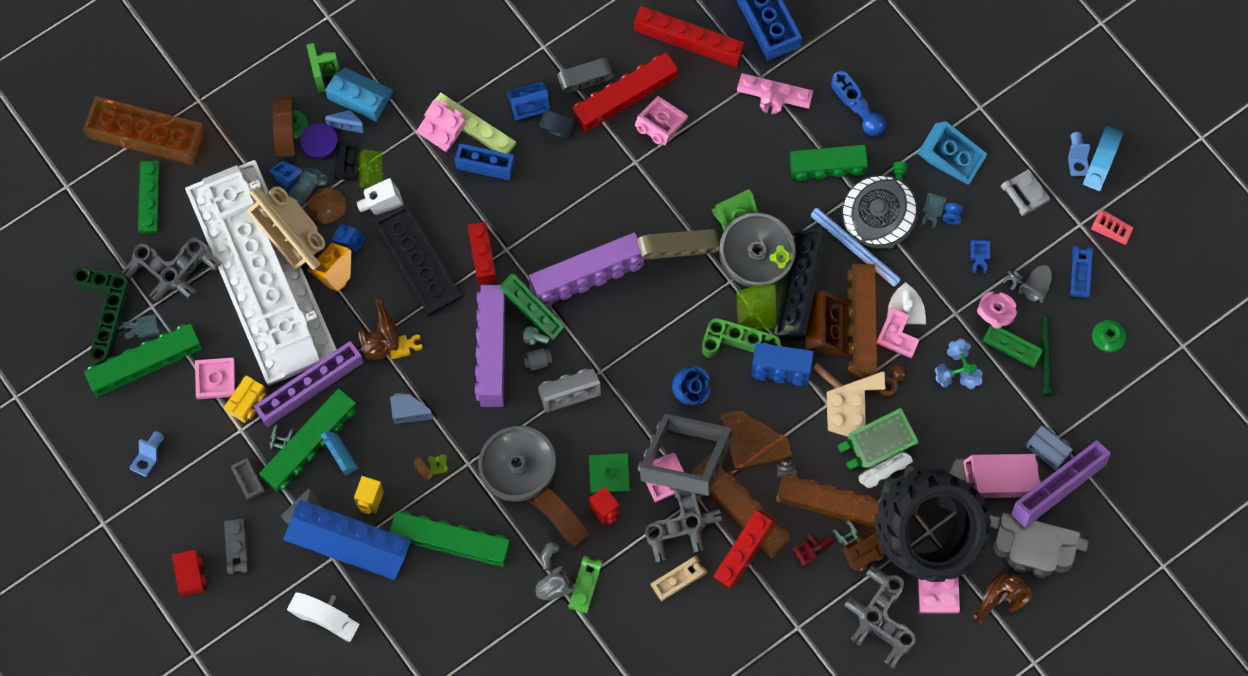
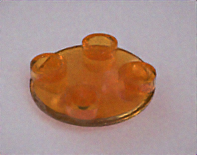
M322 188L311 196L308 208L315 220L321 224H327L338 220L345 214L346 201L338 190Z

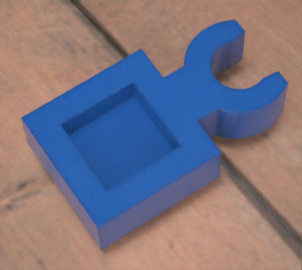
M971 240L970 260L976 261L972 267L973 273H976L978 266L983 268V274L986 273L988 266L984 261L990 260V241Z

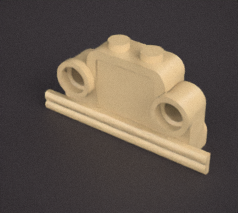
M258 187L252 190L250 194L257 202L246 211L294 270L305 262L312 270L316 269L320 263L314 257V254L325 247V241L317 232V226L294 198L288 197L286 191L281 187L272 188L266 195Z

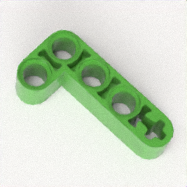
M715 318L708 324L703 339L702 352L704 356L714 358L718 355L721 344L724 343L754 353L755 344L748 341L750 338L757 339V343L764 341L763 344H773L775 346H780L781 342L775 335ZM719 327L721 331L714 332L712 331V328ZM736 332L740 336L738 338H733L730 336V334ZM708 344H713L716 348L713 350H709L706 348V346Z

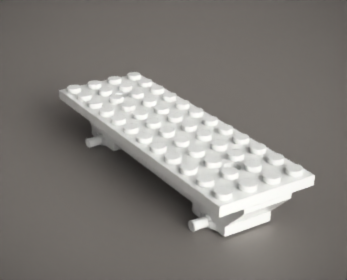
M253 160L206 177L201 182L188 186L185 189L212 254L222 261L221 265L218 266L265 381L270 386L308 370L337 349L301 266L294 270L246 211L257 202L250 194L252 190L258 187L264 195L269 193L258 165Z

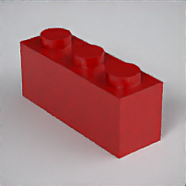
M486 222L468 225L478 285L497 282Z

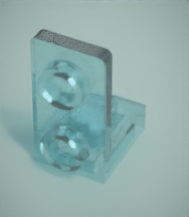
M305 168L289 191L288 197L294 198L302 207L314 188L319 185H325L328 178L316 168Z

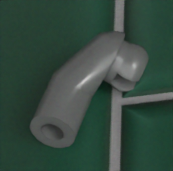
M548 542L540 553L544 571L553 569L551 556L559 551V544L556 542Z

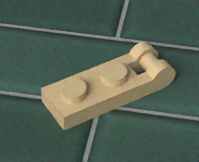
M697 556L692 557L651 583V587L661 602L708 573L705 567L700 565V560ZM693 567L696 572L691 574L688 569Z

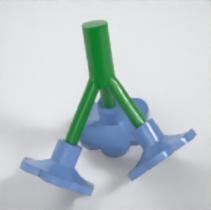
M962 338L950 342L947 354L954 360L961 358L964 363L963 368L953 371L948 369L945 364H940L935 368L937 374L936 381L943 388L951 385V377L958 373L961 375V385L967 386L968 389H974L983 382L981 378L983 376L982 371L977 369L975 364H968L965 358L969 354L968 351L971 345Z

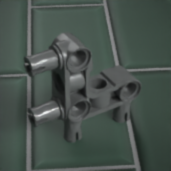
M192 238L180 249L181 252L174 260L165 262L161 255L148 245L138 244L134 248L132 260L121 272L131 280L140 267H145L160 279V283L148 294L157 303L168 290H178L190 300L193 296L188 291L195 295L197 290L185 281L201 261L205 262L213 271L218 269L213 262L220 266L222 261L210 253V248L200 239ZM200 245V249L197 252H193L194 247ZM148 250L147 256L141 258V254ZM174 273L175 278L169 281V276Z
M674 488L675 498L678 499L681 509L678 518L666 521L659 520L649 524L645 529L647 542L652 546L655 562H661L659 553H661L662 561L668 560L663 544L665 540L686 534L690 535L693 552H699L697 543H699L701 551L706 550L701 532L706 527L705 525L722 521L721 516L713 517L721 514L720 510L702 513L699 511L695 493ZM690 517H695L698 520V524L694 528H690L687 525V520ZM652 527H657L660 530V534L656 538H652L649 535V530Z
M872 565L866 575L881 584V588L870 604L864 606L850 596L844 605L845 608L858 615L860 620L859 628L850 639L855 643L860 636L856 644L861 646L868 634L873 632L893 646L884 663L888 665L894 659L890 667L895 669L901 657L908 654L915 643L914 633L903 624L899 625L887 614L891 605L898 600L904 587V582L901 577L889 573L886 574L875 567V565ZM897 583L899 585V589L892 590L889 584ZM873 614L877 617V621L871 622L867 616ZM901 637H908L911 643L908 645L903 644Z

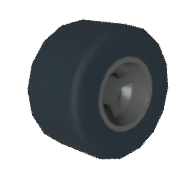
M545 110L539 128L563 138H570L575 120L566 115Z

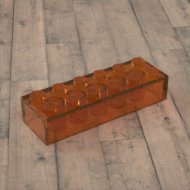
M95 96L83 128L89 139L193 166L205 135L202 123Z

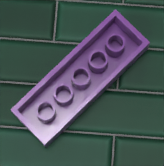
M635 232L530 274L529 282L532 293L546 307H549L555 301L560 299L566 300L572 294L586 292L594 285L601 286L609 279H618L626 272H635L644 266V259L642 258Z
M481 285V292H477L478 328H476V358L479 365L475 366V375L479 383H475L476 401H480L481 407H504L506 297L499 289L501 285Z

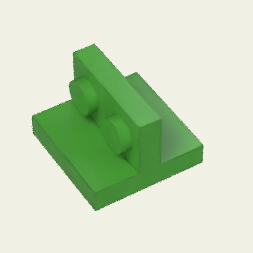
M314 43L307 44L318 93L326 92L323 78L334 76V74L340 71L335 52H325L317 56Z
M749 189L715 205L716 208L712 209L713 215L722 224L723 231L736 218L749 213H758L753 194Z

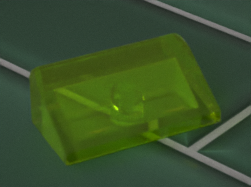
M364 149L359 153L360 188H369L383 181L380 151Z

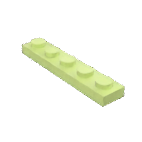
M441 92L435 99L438 102L441 99L448 103V108L453 112L457 109L463 113V118L468 122L462 131L491 150L509 154L516 145V141Z

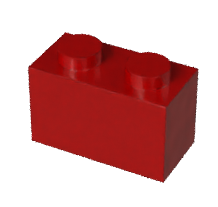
M606 487L589 498L590 509L603 526L611 525L618 520L619 504Z
M196 550L173 554L172 559L177 587L181 597L205 592L204 586L207 585L205 573L202 574L201 567L204 566L202 555H198Z

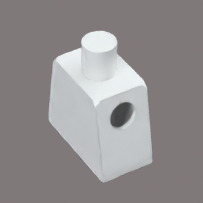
M390 178L365 189V199L357 201L360 212L371 209L375 215L395 210L404 205L399 189Z

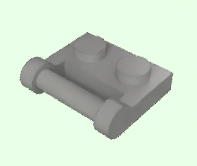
M1029 169L1001 185L1003 191L1009 194L1019 208L1021 216L1029 214L1050 200V197ZM1015 185L1029 205H1025L1013 187Z

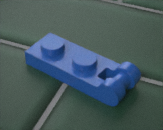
M1073 246L1070 296L1089 298L1093 255V248L1091 247L1083 249L1079 248V246ZM1079 256H1085V259H1079Z

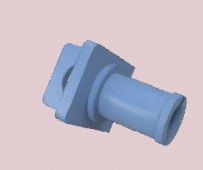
M1074 132L1070 136L1072 145L1068 156L1071 176H1086L1089 169L1087 157L1090 144H1083L1082 133ZM1081 163L1084 166V170L1077 171L1074 169V165Z
M153 432L148 442L142 439L139 440V454L131 464L130 470L145 477L149 474L158 461L157 448L164 440V436L161 433ZM145 461L148 463V467L146 469H139L137 464Z

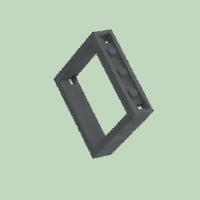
M664 414L662 421H658L656 434H652L650 447H647L645 450L644 460L639 462L638 471H640L641 481L709 496L731 445L732 428ZM667 431L718 441L703 476L652 465Z

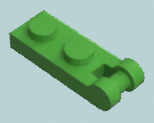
M583 556L574 586L575 590L572 593L568 609L588 613L603 560L597 559L595 561L590 559L589 556ZM587 567L594 568L593 573L586 572Z

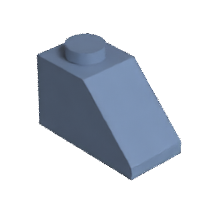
M396 393L394 396H390L394 424L433 419L431 409L410 394Z

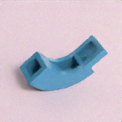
M1106 125L1082 185L1101 191L1123 136V131Z

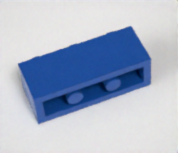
M459 143L455 165L456 169L511 181L515 159L514 155Z

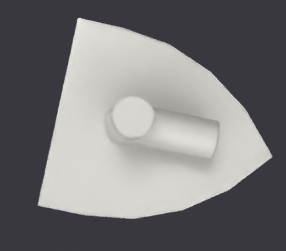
M905 282L891 297L887 317L891 308L909 315L906 324H926L923 302L917 292Z

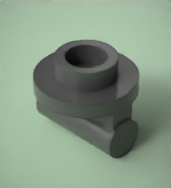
M782 459L781 462L777 463V477H797V464L792 459Z

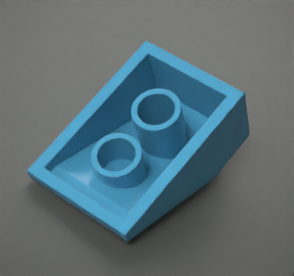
M947 121L935 123L917 153L934 167L967 185L970 184L987 156L986 152Z

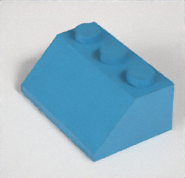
M343 68L334 74L325 89L329 100L377 122L394 93V90L348 68Z

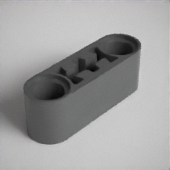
M601 58L563 70L557 74L563 93L568 94L607 82L614 77L608 59Z

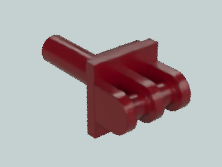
M811 532L805 536L808 542L805 540L802 544L794 547L792 552L796 553V559L800 560L801 567L812 564L816 558L814 553L834 544L833 539L828 537L818 542Z

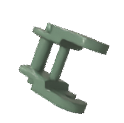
M276 424L271 435L272 442L269 443L271 445L270 448L278 447L282 449L292 439L294 429L290 430L288 437L277 436L279 425ZM276 440H283V445L275 443Z
M849 520L846 523L850 526L851 532L844 537L840 536L836 529L833 530L840 544L844 543V546L860 537L856 535L857 530ZM852 535L854 539L847 543L845 539Z

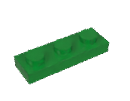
M992 325L982 341L1032 368L1035 367L1043 352V349L1002 328H994Z

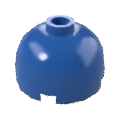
M701 367L681 369L672 381L673 394L683 404H702L708 399L711 392L708 382L710 377Z

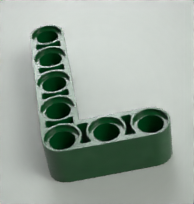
M79 267L73 272V279L77 286L83 290L106 294L90 350L93 362L99 365L112 357L130 285L124 275ZM82 276H87L84 281H79ZM101 279H105L103 284H97ZM118 283H124L122 287L116 288ZM119 300L117 305H111L113 301ZM109 318H114L113 322L106 323ZM109 336L108 340L101 341L102 337ZM104 353V357L96 359L98 354Z

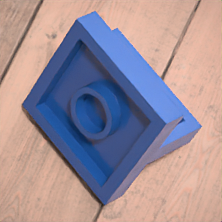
M542 81L506 91L515 121L544 113L545 110L551 111L548 92Z

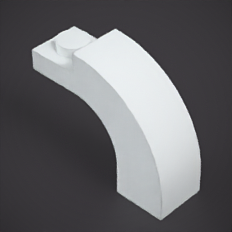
M295 593L287 608L289 612L300 619L314 622L351 642L360 625L350 619L347 614L331 605L301 593Z

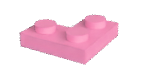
M891 308L876 344L912 359L919 339L903 333L909 315Z

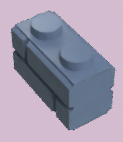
M1042 425L1028 441L1026 447L1057 471L1073 449L1067 440H1060L1055 436L1056 433L1050 427L1045 428Z

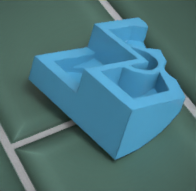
M333 432L321 434L345 476L359 469L338 434Z

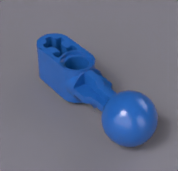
M836 72L831 81V87L846 106H849L854 113L862 117L863 130L867 135L872 137L881 135L886 129L885 118L881 114L872 113L867 107L868 103L861 95L860 89L846 72ZM853 93L855 94L856 98L850 99L848 98L847 94Z

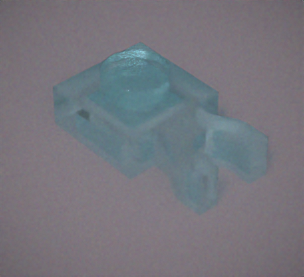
M928 193L923 212L927 214L923 217L921 225H925L926 220H931L933 222L932 228H935L937 223L936 216L941 217L946 201L945 197Z
M155 315L136 318V323H123L125 329L131 328L130 332L124 333L126 339L132 338L136 334H138L139 338L159 335Z

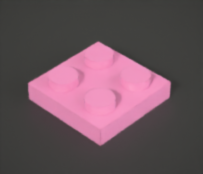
M234 358L195 360L197 399L222 398L233 395L236 390Z
M958 577L952 580L945 579V582H929L918 579L919 613L960 612Z

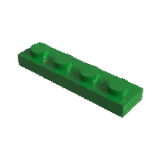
M140 161L139 234L158 233L159 161Z
M510 274L499 287L545 336L550 337V340H554L565 327L515 274Z

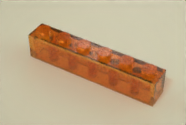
M852 264L851 271L848 270L847 281L851 282V288H848V300H851V306H848V318H851V324H848V336H852V343L848 344V353L852 354V361H849V372H852V379H863L877 374L875 264Z
M708 455L692 470V474L704 473L711 456ZM721 466L709 494L744 529L754 512L762 510L763 507L756 499L752 500L748 490L743 485L739 486L735 482V477L729 471L726 473ZM775 524L761 548L773 559L789 544L790 534L785 528H780Z
M793 474L782 475L776 496V502L845 521L849 520L852 523L874 529L875 515L879 514V501L874 500L872 496H859L847 489L841 491L829 484L823 486L811 479H806L805 481L798 479V476Z

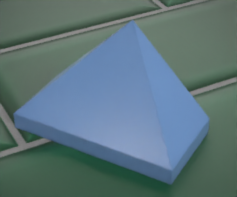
M351 110L328 115L325 118L326 124L332 128L364 133L363 123Z

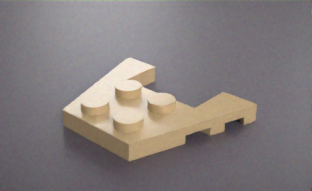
M884 372L827 391L829 432L847 437L849 433L866 425L865 391L885 390Z

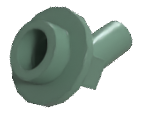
M529 326L523 332V340L527 345H534L537 341L545 344L549 343L550 337L539 334V329Z

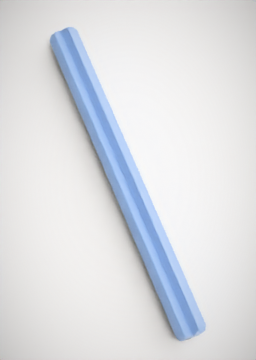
M819 208L813 210L811 217L828 229L834 237L892 286H896L900 282L901 278Z

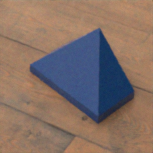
M285 161L280 162L269 170V173L286 193L303 173L301 169Z

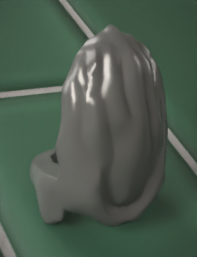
M1047 265L1038 266L1034 269L1026 284L1023 283L1020 286L1018 294L1025 293L1029 300L1034 302L1040 300V304H1042L1046 299V294L1052 280L1051 269Z
M563 566L555 568L552 574L547 575L537 583L535 592L539 599L552 600L562 595L570 594L575 590L571 576L562 568Z

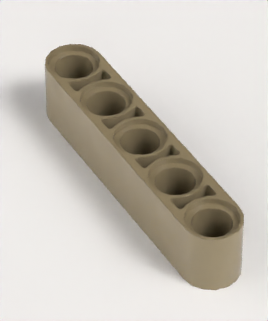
M715 229L648 234L637 239L643 259L711 254L719 251L720 245Z

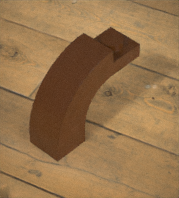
M280 96L273 100V133L276 157L295 156L294 97Z
M549 488L545 489L538 496L529 499L530 503L549 518L563 538L575 547L588 535V532L575 514Z

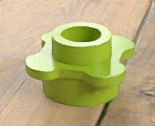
M780 245L777 246L776 251L769 258L777 263L779 268H784L788 260L792 259V254L784 250V247Z

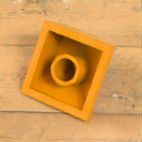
M331 243L317 258L320 265L314 270L309 267L307 271L328 288L338 292L345 287L350 279L351 250Z

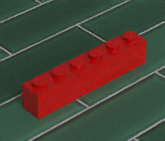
M640 6L634 20L635 32L734 67L738 66L744 52V42L643 6Z
M667 53L657 55L648 64H642L631 74L627 73L619 81L608 84L604 90L594 92L587 100L577 102L572 108L573 116L583 131L587 132L678 78V68Z

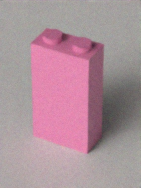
M1035 454L971 455L963 461L967 483L978 490L983 498L1023 497L1041 483Z

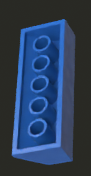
M301 499L295 504L283 538L284 541L395 580L411 542L410 539Z

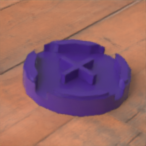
M312 124L301 135L302 150L310 158L312 157L317 160L326 159L333 155L338 146L336 132L327 124Z

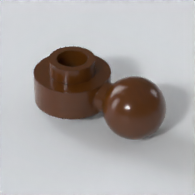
M894 367L891 371L892 377H885V386H889L891 390H878L881 396L889 398L896 394L898 388L897 381H902L906 378L907 373L903 367Z

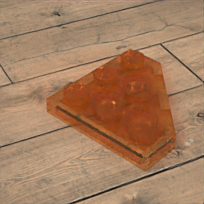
M741 410L721 414L723 425L732 428V442L729 449L735 471L792 458L787 437L776 433L767 425L754 420Z

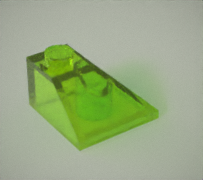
M755 285L736 292L737 324L752 329L776 327L775 285Z

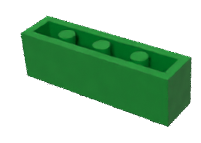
M865 145L790 151L789 157L791 177L799 181L813 177L816 179H823L826 176L842 177L846 174L858 176L866 173L868 167Z

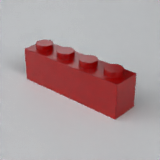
M756 510L713 577L729 588L735 587L777 521L762 510Z

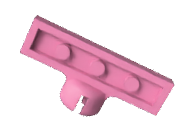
M743 73L737 87L738 92L760 97L761 109L768 113V109L771 107V114L780 112L784 103L809 109L813 96V90Z

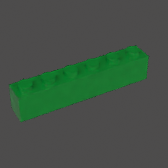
M191 323L188 325L184 324L173 332L161 334L159 338L153 341L143 342L141 346L135 349H127L122 355L112 356L102 364L92 365L88 370L84 371V374L92 392L98 397L202 350V347Z
M338 388L259 473L261 479L278 493L281 490H286L291 484L295 475L299 476L303 472L307 462H312L316 458L320 448L327 446L321 434L324 432L339 433L347 419H352L357 413L356 403Z
M408 511L395 512L390 532L410 539V544L501 567L505 566L510 548V540H507V537L503 535L491 536L483 530L475 532L463 525H458V527L451 526L447 521L439 520V522H436L427 516H412L413 514Z

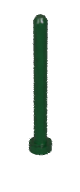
M1043 315L1044 388L1041 389V396L1051 397L1054 396V389L1051 388L1049 316Z

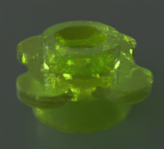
M441 454L438 457L430 456L428 458L431 474L446 473L449 470V467L446 465V455Z

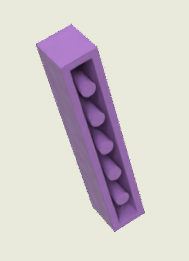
M349 341L254 405L257 414L267 428L363 364L362 356L352 342Z

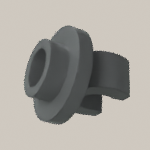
M1009 270L1007 273L1010 276L1005 277L1003 280L1004 284L1008 280L1013 281L1011 290L1016 289L1018 283H1024L1022 280L1023 275L1017 270Z

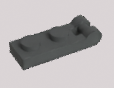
M245 520L224 521L228 575L239 571L247 573ZM241 559L240 564H234V560Z

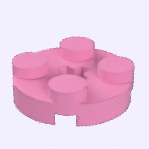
M988 292L983 295L979 302L978 314L994 328H1001L1011 324L1017 314L1015 301L1005 293L993 294L994 292Z

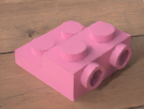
M657 96L638 115L635 126L641 134L646 133L652 137L655 143H661L665 146L675 136L676 131L687 121L688 115Z
M441 99L439 102L433 100L424 114L426 117L416 132L448 152L468 121L463 118L464 114L457 109L454 112L448 108L449 104Z

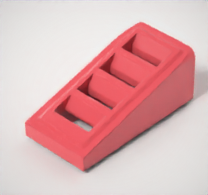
M1100 209L1091 230L1126 245L1133 227ZM1101 220L1105 221L1104 225L1100 224ZM1108 223L1112 224L1110 229L1107 228ZM1116 226L1119 227L1117 233L1113 232ZM1123 229L1126 230L1124 237L1120 236Z

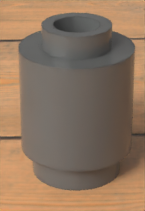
M542 348L526 352V357H523L524 366L529 368L530 371L545 368L552 364L549 349L544 350Z

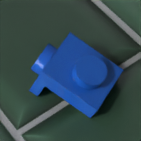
M340 224L331 240L335 244L346 246L354 253H358L365 241V237L356 228Z

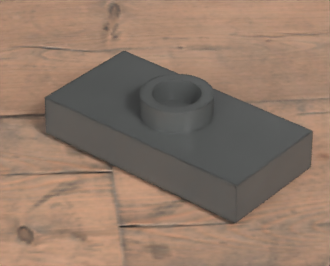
M248 457L230 466L248 501L265 493Z

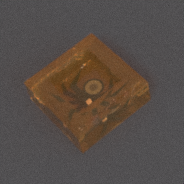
M420 457L415 459L413 462L415 468L426 481L432 477L431 471Z

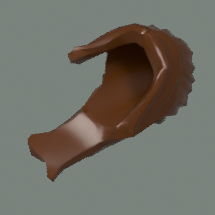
M379 297L375 298L379 313L377 331L375 333L369 332L368 335H366L365 330L358 331L364 358L368 360L383 359L390 351H397L399 347L396 325L387 312L382 299Z
M1002 571L988 585L981 607L973 614L974 620H978L979 624L983 625V621L988 613L1003 601L1012 603L1014 600L1013 606L1009 608V611L1012 613L1021 609L1033 595L1031 585L1017 574L1009 575L1006 571Z

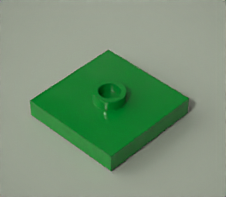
M628 453L589 455L591 495L604 487L607 488L610 494L630 493Z

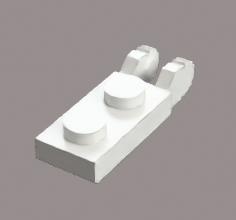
M901 451L872 466L863 474L861 473L859 482L867 488L876 486L879 480L890 477L897 470L905 469L913 460L909 454Z

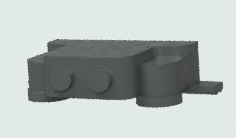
M1003 513L1001 518L990 515L991 525L989 527L998 529L993 543V551L999 557H1008L1007 562L1009 566L1017 572H1031L1039 578L1050 576L1054 570L1064 573L1071 568L1076 550L1087 552L1089 540L1079 538L1080 532L1038 521L1032 522L1025 528L1011 514Z

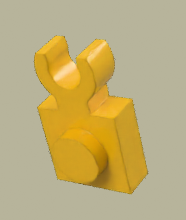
M406 335L399 336L398 350L390 351L391 358L395 359L410 355L411 349L415 351L422 350V344H414L415 341L421 340L420 335H414L409 340H407Z

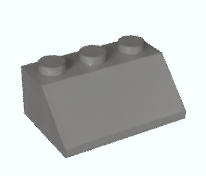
M582 369L577 372L578 374L571 376L567 374L561 376L559 380L553 382L548 380L538 386V391L545 412L548 413L600 396V381L594 369Z

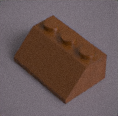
M825 291L814 294L806 332V350L813 351L817 355H848V300Z

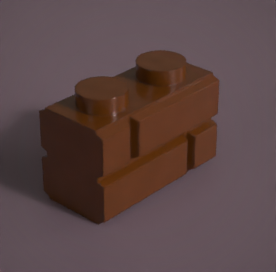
M874 528L841 548L849 566L855 571H863L869 567V563L872 561H879L886 556L880 548L877 540L878 534Z

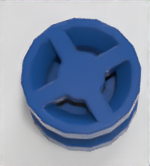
M947 203L945 205L946 214L943 215V221L954 225L960 224L962 220L960 215L964 210L963 206L956 203Z

